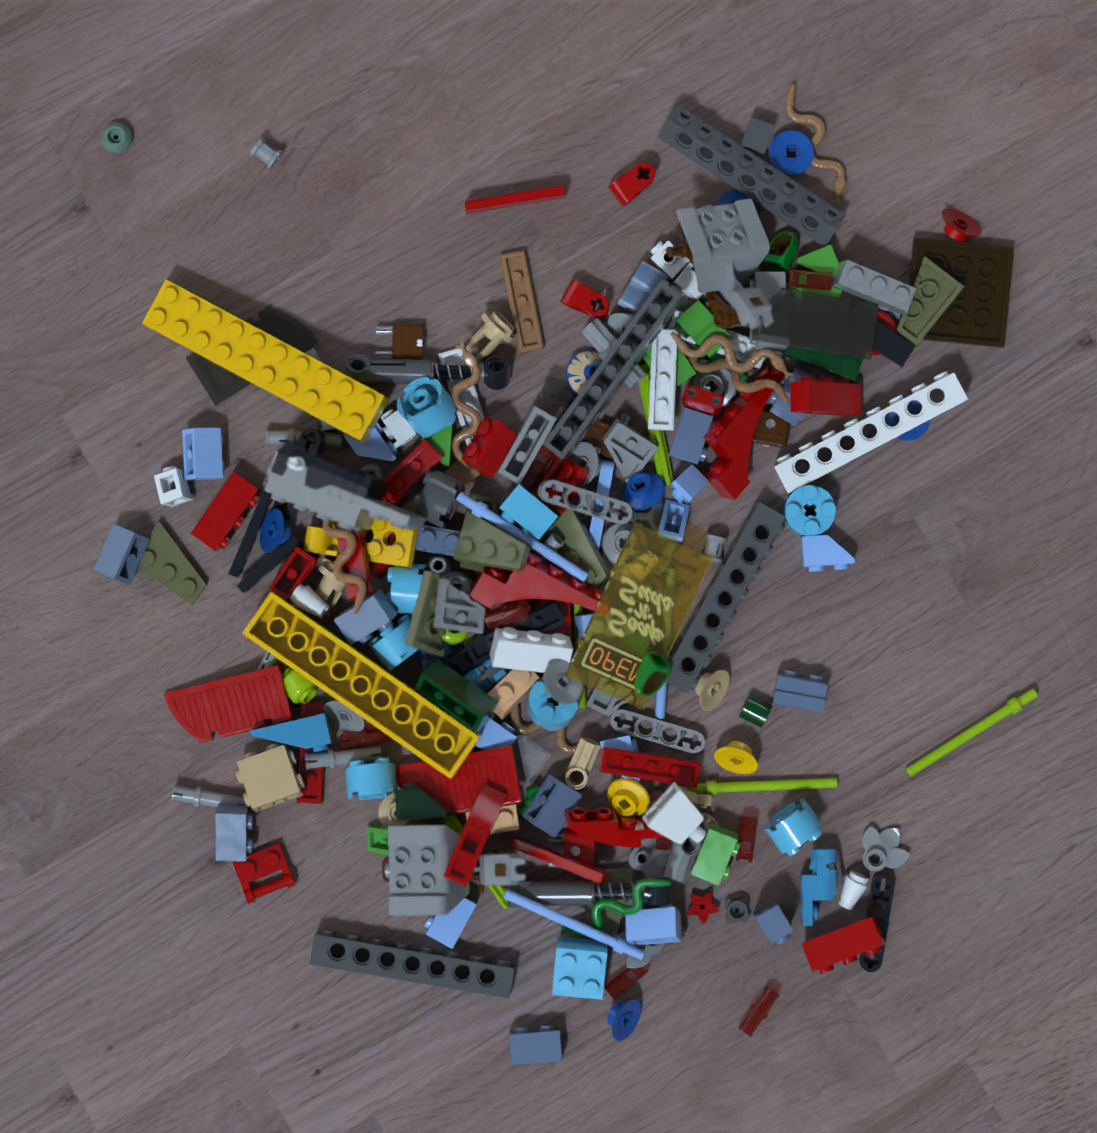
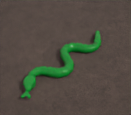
M653 878L637 881L632 887L634 900L632 905H625L607 898L598 900L591 909L594 922L593 928L597 930L602 929L603 919L601 910L608 908L624 915L637 914L643 908L644 899L641 892L643 887L669 886L671 882ZM561 926L562 934L570 932L581 938L586 937V935L573 929Z

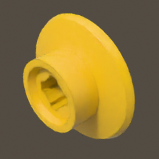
M732 741L728 746L721 747L714 753V759L717 764L733 773L751 774L758 768L757 760L752 755V749L743 742Z
M621 778L613 781L608 787V800L619 815L635 817L644 814L650 806L649 794L638 782Z

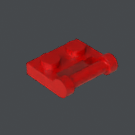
M554 454L552 457L553 461L536 488H532L529 493L541 503L562 515L565 508L546 503L540 499L538 495L539 485L543 481L553 480L560 467L563 466L555 480L579 488L589 472L568 459H561ZM553 485L547 491V493H549L548 498L551 495H557L561 497L563 493L554 491L552 489ZM575 491L568 495L569 503L576 494Z
M280 843L248 855L246 862H232L248 904L256 902V898L284 887L291 888L296 886ZM279 870L282 871L284 877L257 888H251L249 882Z

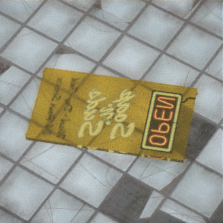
M634 523L565 675L569 679L577 680L634 705L638 709L644 710L650 696L639 695L634 688L635 674L642 662V658L648 651L657 652L666 659L668 658L712 562V558L649 530L641 524Z

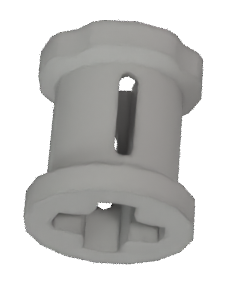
M261 137L252 148L250 155L258 157L271 170L280 160L283 151H277L266 142L264 137Z
M706 534L707 542L704 554L700 556V559L722 564L720 557L723 545L727 543L728 539Z

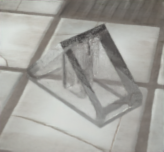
M520 734L517 735L524 772L527 785H531L552 753Z

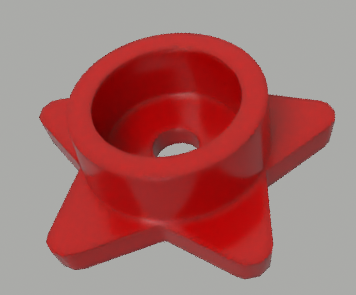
M711 892L703 896L690 894L692 906L686 914L698 916L702 924L706 923L709 914L719 911L712 904ZM700 905H704L705 908L700 909Z

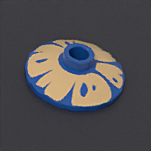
M592 350L581 351L575 354L568 362L566 368L567 382L571 390L577 395L591 378L590 369L596 371L602 363L598 352Z

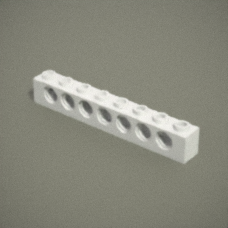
M945 371L933 378L935 383L927 387L925 383H922L911 389L912 395L903 398L901 394L888 401L889 407L881 410L878 406L866 413L868 418L860 422L856 418L844 424L845 430L838 434L833 430L821 436L823 441L814 446L813 442H810L800 447L801 453L791 457L789 453L777 459L778 465L774 468L787 493H791L968 400L955 373L949 375ZM933 389H940L943 392L944 399L942 402L934 403L931 401L930 392ZM915 400L921 404L922 409L919 414L912 415L908 412L907 405L910 401ZM889 412H894L899 417V423L894 427H890L885 423V415ZM866 424L874 425L877 429L876 436L870 439L864 437L862 428ZM843 436L853 438L854 447L851 450L841 448L840 439ZM823 447L829 448L832 452V458L828 462L820 461L817 457L819 449ZM805 459L809 462L810 469L807 473L800 474L795 470V463L798 460Z

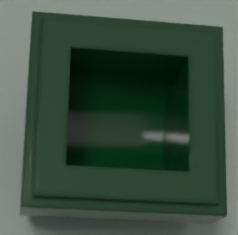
M749 694L739 717L762 728L773 705Z

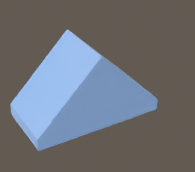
M666 499L656 537L681 543L690 505Z

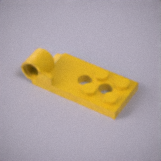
M374 519L371 526L374 537L369 543L365 540V534L370 528H362L368 562L412 568L419 527H414L413 530L406 528L402 530L390 525L391 520L382 519L381 521ZM331 521V527L335 528L334 521ZM307 526L303 551L338 557L340 553L337 538L328 536L323 528ZM394 532L396 541L392 546H389L387 543L388 535Z

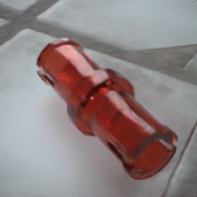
M363 728L360 732L340 735V741L346 742L341 743L343 750L362 746L369 748L372 744L393 741V739L387 734L382 735L385 733L378 728L370 730Z
M766 986L755 1005L752 1004L750 1006L751 1011L738 1028L752 1037V1034L763 1018L767 1019L769 1016L767 1015L768 1011L780 995Z

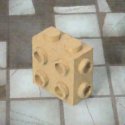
M273 744L266 747L265 752L259 754L251 752L243 755L242 760L237 761L239 769L235 770L239 784L244 783L246 793H243L246 806L248 808L252 807L255 812L303 796L302 788L305 787L302 775L300 773L296 774L294 765L297 764L293 750H288L285 745Z

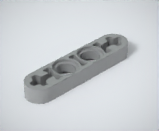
M556 480L543 481L538 487L540 499L549 504L614 524H626L632 518L633 512L630 505L617 499ZM553 485L552 489L554 491L563 493L561 497L551 495L548 498L549 493L545 492L546 487ZM573 491L577 492L580 497L579 503L575 506L570 505L568 502V495ZM594 499L601 500L603 508L599 513H595L591 509V503ZM622 507V512H625V516L618 519L617 514L608 512L609 508L620 509Z
M624 709L616 710L610 717L611 726L618 732L689 753H698L705 746L704 736L692 729ZM621 713L626 714L625 719L633 721V716L638 717L634 724V732L629 731L630 725L623 724L622 728L617 727L618 723L614 721L615 716L619 717ZM648 720L652 723L653 730L650 734L643 735L639 732L638 725L641 721ZM668 727L676 730L677 737L673 742H666L662 737L663 731ZM681 730L686 731L684 737L687 738L697 735V740L701 741L700 746L690 749V744L683 741L682 747L678 746L677 743L681 738Z

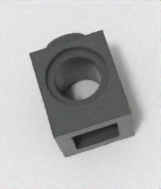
M751 117L741 146L756 156L763 158L775 126Z

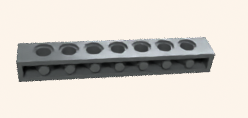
M679 104L669 116L658 135L659 139L823 247H826L846 214Z
M661 280L547 437L543 443L545 447L561 459L570 458L686 298L684 293L668 281Z
M755 502L724 557L722 564H720L667 659L672 670L666 683L685 693L695 689L700 680V677L697 675L701 668L705 669L711 661L712 655H710V652L714 645L717 647L724 637L722 631L726 623L730 625L737 612L734 610L738 602L742 603L749 592L746 587L750 580L754 581L760 573L761 567H759V564L763 558L766 559L773 549L771 543L774 537H779L786 525L783 523L786 518L785 516L761 502ZM758 526H763L766 530V535L762 540L755 536V530ZM748 547L754 553L753 559L749 562L743 558V551ZM735 569L739 570L742 576L737 584L733 583L730 578L732 571ZM723 591L729 595V602L724 606L718 601V596ZM711 613L717 617V623L712 628L706 624V617ZM701 635L705 640V645L702 649L698 650L694 647L693 642L697 636ZM689 657L693 662V666L689 671L685 672L681 667V663L684 658Z
M321 929V933L316 932L314 935L310 965L510 998L515 966H510V961L495 959V963L486 962V957L471 955L470 959L460 957L461 953L446 950L445 954L435 953V948L421 946L420 950L410 949L411 944L396 942L395 946L385 944L386 940L371 938L369 942L361 940L360 935L346 933V937L336 936V931ZM336 943L342 944L345 948V954L341 957L333 955L331 951L332 945ZM359 948L369 950L370 958L367 961H361L357 958L356 951ZM391 952L395 956V962L392 965H385L381 961L383 953ZM410 956L417 957L420 961L419 968L415 970L409 969L406 965V959ZM436 960L443 962L445 965L444 972L436 974L431 970V963ZM459 965H466L470 970V974L466 978H460L457 976L455 969ZM485 969H490L494 972L495 978L491 982H484L480 977V973Z

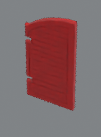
M279 665L164 693L167 705L175 719L199 743L214 740L212 733L214 731H218L219 737L223 738L266 727L265 719L271 718L273 725L293 721Z
M513 746L470 753L452 779L425 761L395 766L396 778L403 794L413 807L424 815V819L440 817V808H445L446 815L472 811L484 785L507 794L503 806L522 802Z

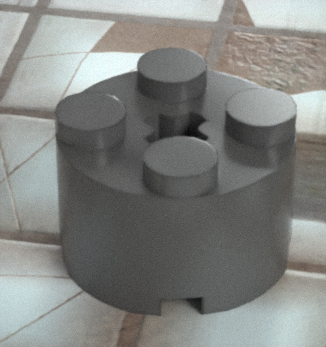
M438 470L434 473L428 471L423 480L425 488L421 495H416L412 508L415 509V514L426 518V521L444 529L447 526L444 523L445 519L451 521L460 502L456 498L459 495V489L465 488V483Z

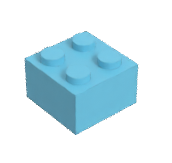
M518 485L500 506V510L503 512L501 514L503 519L513 525L517 523L522 527L521 530L527 536L533 537L537 541L542 539L558 519L554 512L521 485Z
M557 936L552 995L603 1000L607 945L597 940Z

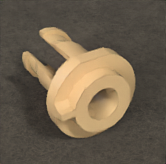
M485 311L481 315L485 323L472 336L469 344L464 346L465 350L471 352L485 335L491 340L476 356L478 363H482V360L490 355L503 340L511 343L515 339L512 333L514 330L513 325L497 311L492 313Z
M324 557L318 568L324 575L315 593L329 605L325 615L330 617L332 608L339 601L346 586L345 583L338 581L333 574V563L335 561H330Z

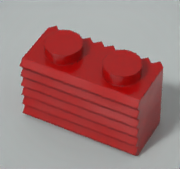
M484 417L483 421L478 425L476 434L473 436L474 439L466 447L464 456L461 459L479 474L493 478L517 434L502 422Z
M298 547L294 548L295 552H291L292 556H289V560H286L283 569H280L281 573H277L278 577H275V581L269 586L271 591L288 602H291L290 598L294 590L300 584H304L318 563L317 559Z

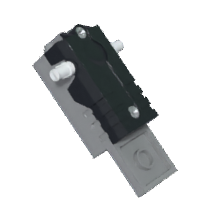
M286 442L282 448L276 450L272 463L267 470L268 481L264 491L271 493L272 499L282 503L294 504V508L304 512L316 513V517L320 519L339 522L338 526L351 531L353 529L361 531L362 528L371 529L374 519L381 521L382 519L391 520L390 525L405 530V528L413 530L414 527L423 528L426 520L422 516L382 501L381 499L387 484L386 480L376 478L374 475L354 469V467L302 446Z

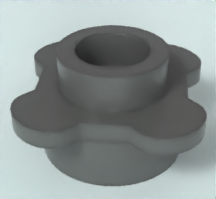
M741 897L739 900L726 899L724 902V906L727 909L725 920L730 924L734 923V921L747 922L750 919V914L747 910L749 901L745 897ZM735 908H739L738 913L735 912Z

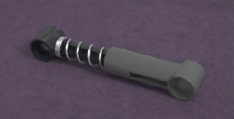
M353 354L346 360L347 376L365 386H369V384H409L420 377H428L432 380L435 378L439 379L440 382L443 379H450L453 382L455 379H466L473 373L472 368L467 365H460L459 362L456 365H449L447 362L445 365H437L436 362L433 364L432 359H369L364 354ZM492 355L485 362L478 363L481 370L480 382H484L493 390H502L509 385L510 365L506 357Z
M653 878L671 882V878ZM522 880L517 885H507V889L544 906L594 905L596 900L606 898L615 901L625 900L627 902L629 899H633L632 887L635 884L633 882L631 884H622L621 882L619 884H610L609 882L608 885H599V883L595 885L592 880ZM671 884L669 886L657 887L645 886L641 889L643 899L647 905L671 904ZM508 901V907H512V908H520V907H522V906L517 905V904H515V903H513V902H511V901Z

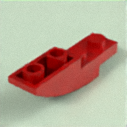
M486 785L483 786L458 839L443 878L467 888L507 794Z
M575 808L573 810H564V817L570 829L600 843L620 847L641 848L642 839L667 838L649 828L643 818H633L631 816L617 818L614 809L598 808L597 810H584Z

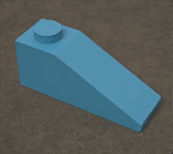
M327 713L251 730V736L305 749L313 748L314 752L327 750L328 744L333 743Z

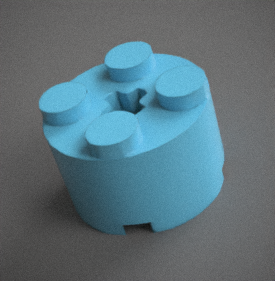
M428 377L415 379L403 389L405 394L402 399L398 398V412L412 429L424 438L430 437L432 434L455 422L456 405L450 394L435 378L434 380Z
M814 485L802 486L792 492L785 501L783 510L786 517L785 523L797 535H819L826 531L834 521L836 513L834 500L821 487ZM812 505L815 508L813 510L815 516L810 515L806 517L804 515L806 512L804 506L810 507Z
M413 564L412 568L396 565L389 567L388 582H391V592H387L386 597L397 613L413 614L424 570H428L427 564Z
M408 614L368 643L369 647L389 672L418 651L416 648L405 645L411 623V617Z
M544 677L540 678L531 688L527 702L528 714L536 725L538 724L546 730L556 731L563 729L574 719L579 707L580 698L571 704L558 702L557 706H554L553 703H549V700L553 698L545 689Z
M389 758L375 759L373 764H365L364 760L349 762V767L345 768L348 800H353V795H358L359 800L386 798L387 792L393 791V796L398 795L395 764L390 763Z
M804 798L799 799L801 804L796 806L792 802L770 818L773 823L770 826L765 824L763 827L779 851L787 853L789 856L799 852L802 848L800 845L807 840L810 842L814 841L822 834L820 830L822 822Z

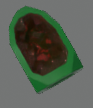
M784 231L773 237L769 243V252L763 259V263L768 271L785 272L786 275L791 270L792 263L798 254L797 248L799 244L798 238L794 233Z
M648 651L642 658L634 681L635 691L639 695L651 696L655 694L669 678L672 667L664 656L657 652Z

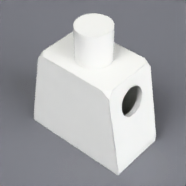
M675 782L642 817L649 828L678 844H682L688 837L694 842L699 843L706 835V831L699 826L704 817Z

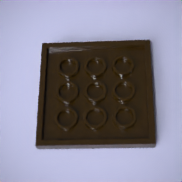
M913 238L908 285L913 287L925 256L964 286L962 292L924 337V341L1004 348L1013 247Z

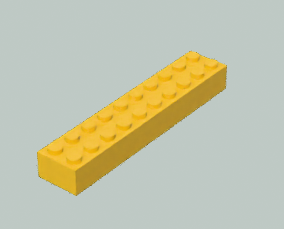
M168 280L164 281L142 322L143 325L363 444L368 440L389 401L384 395Z
M270 592L242 633L450 779L455 776L482 737L466 728L418 694L406 683L274 592Z

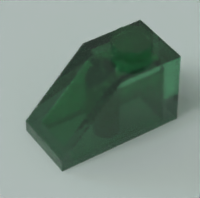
M417 783L402 784V789L395 790L397 821L452 815L450 808L425 787L417 788Z

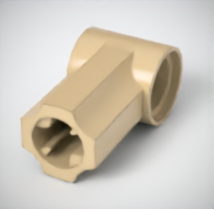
M580 737L570 764L565 771V781L570 788L577 790L586 785L601 744L589 738ZM577 770L582 772L584 776L581 780L574 781L570 778V773Z

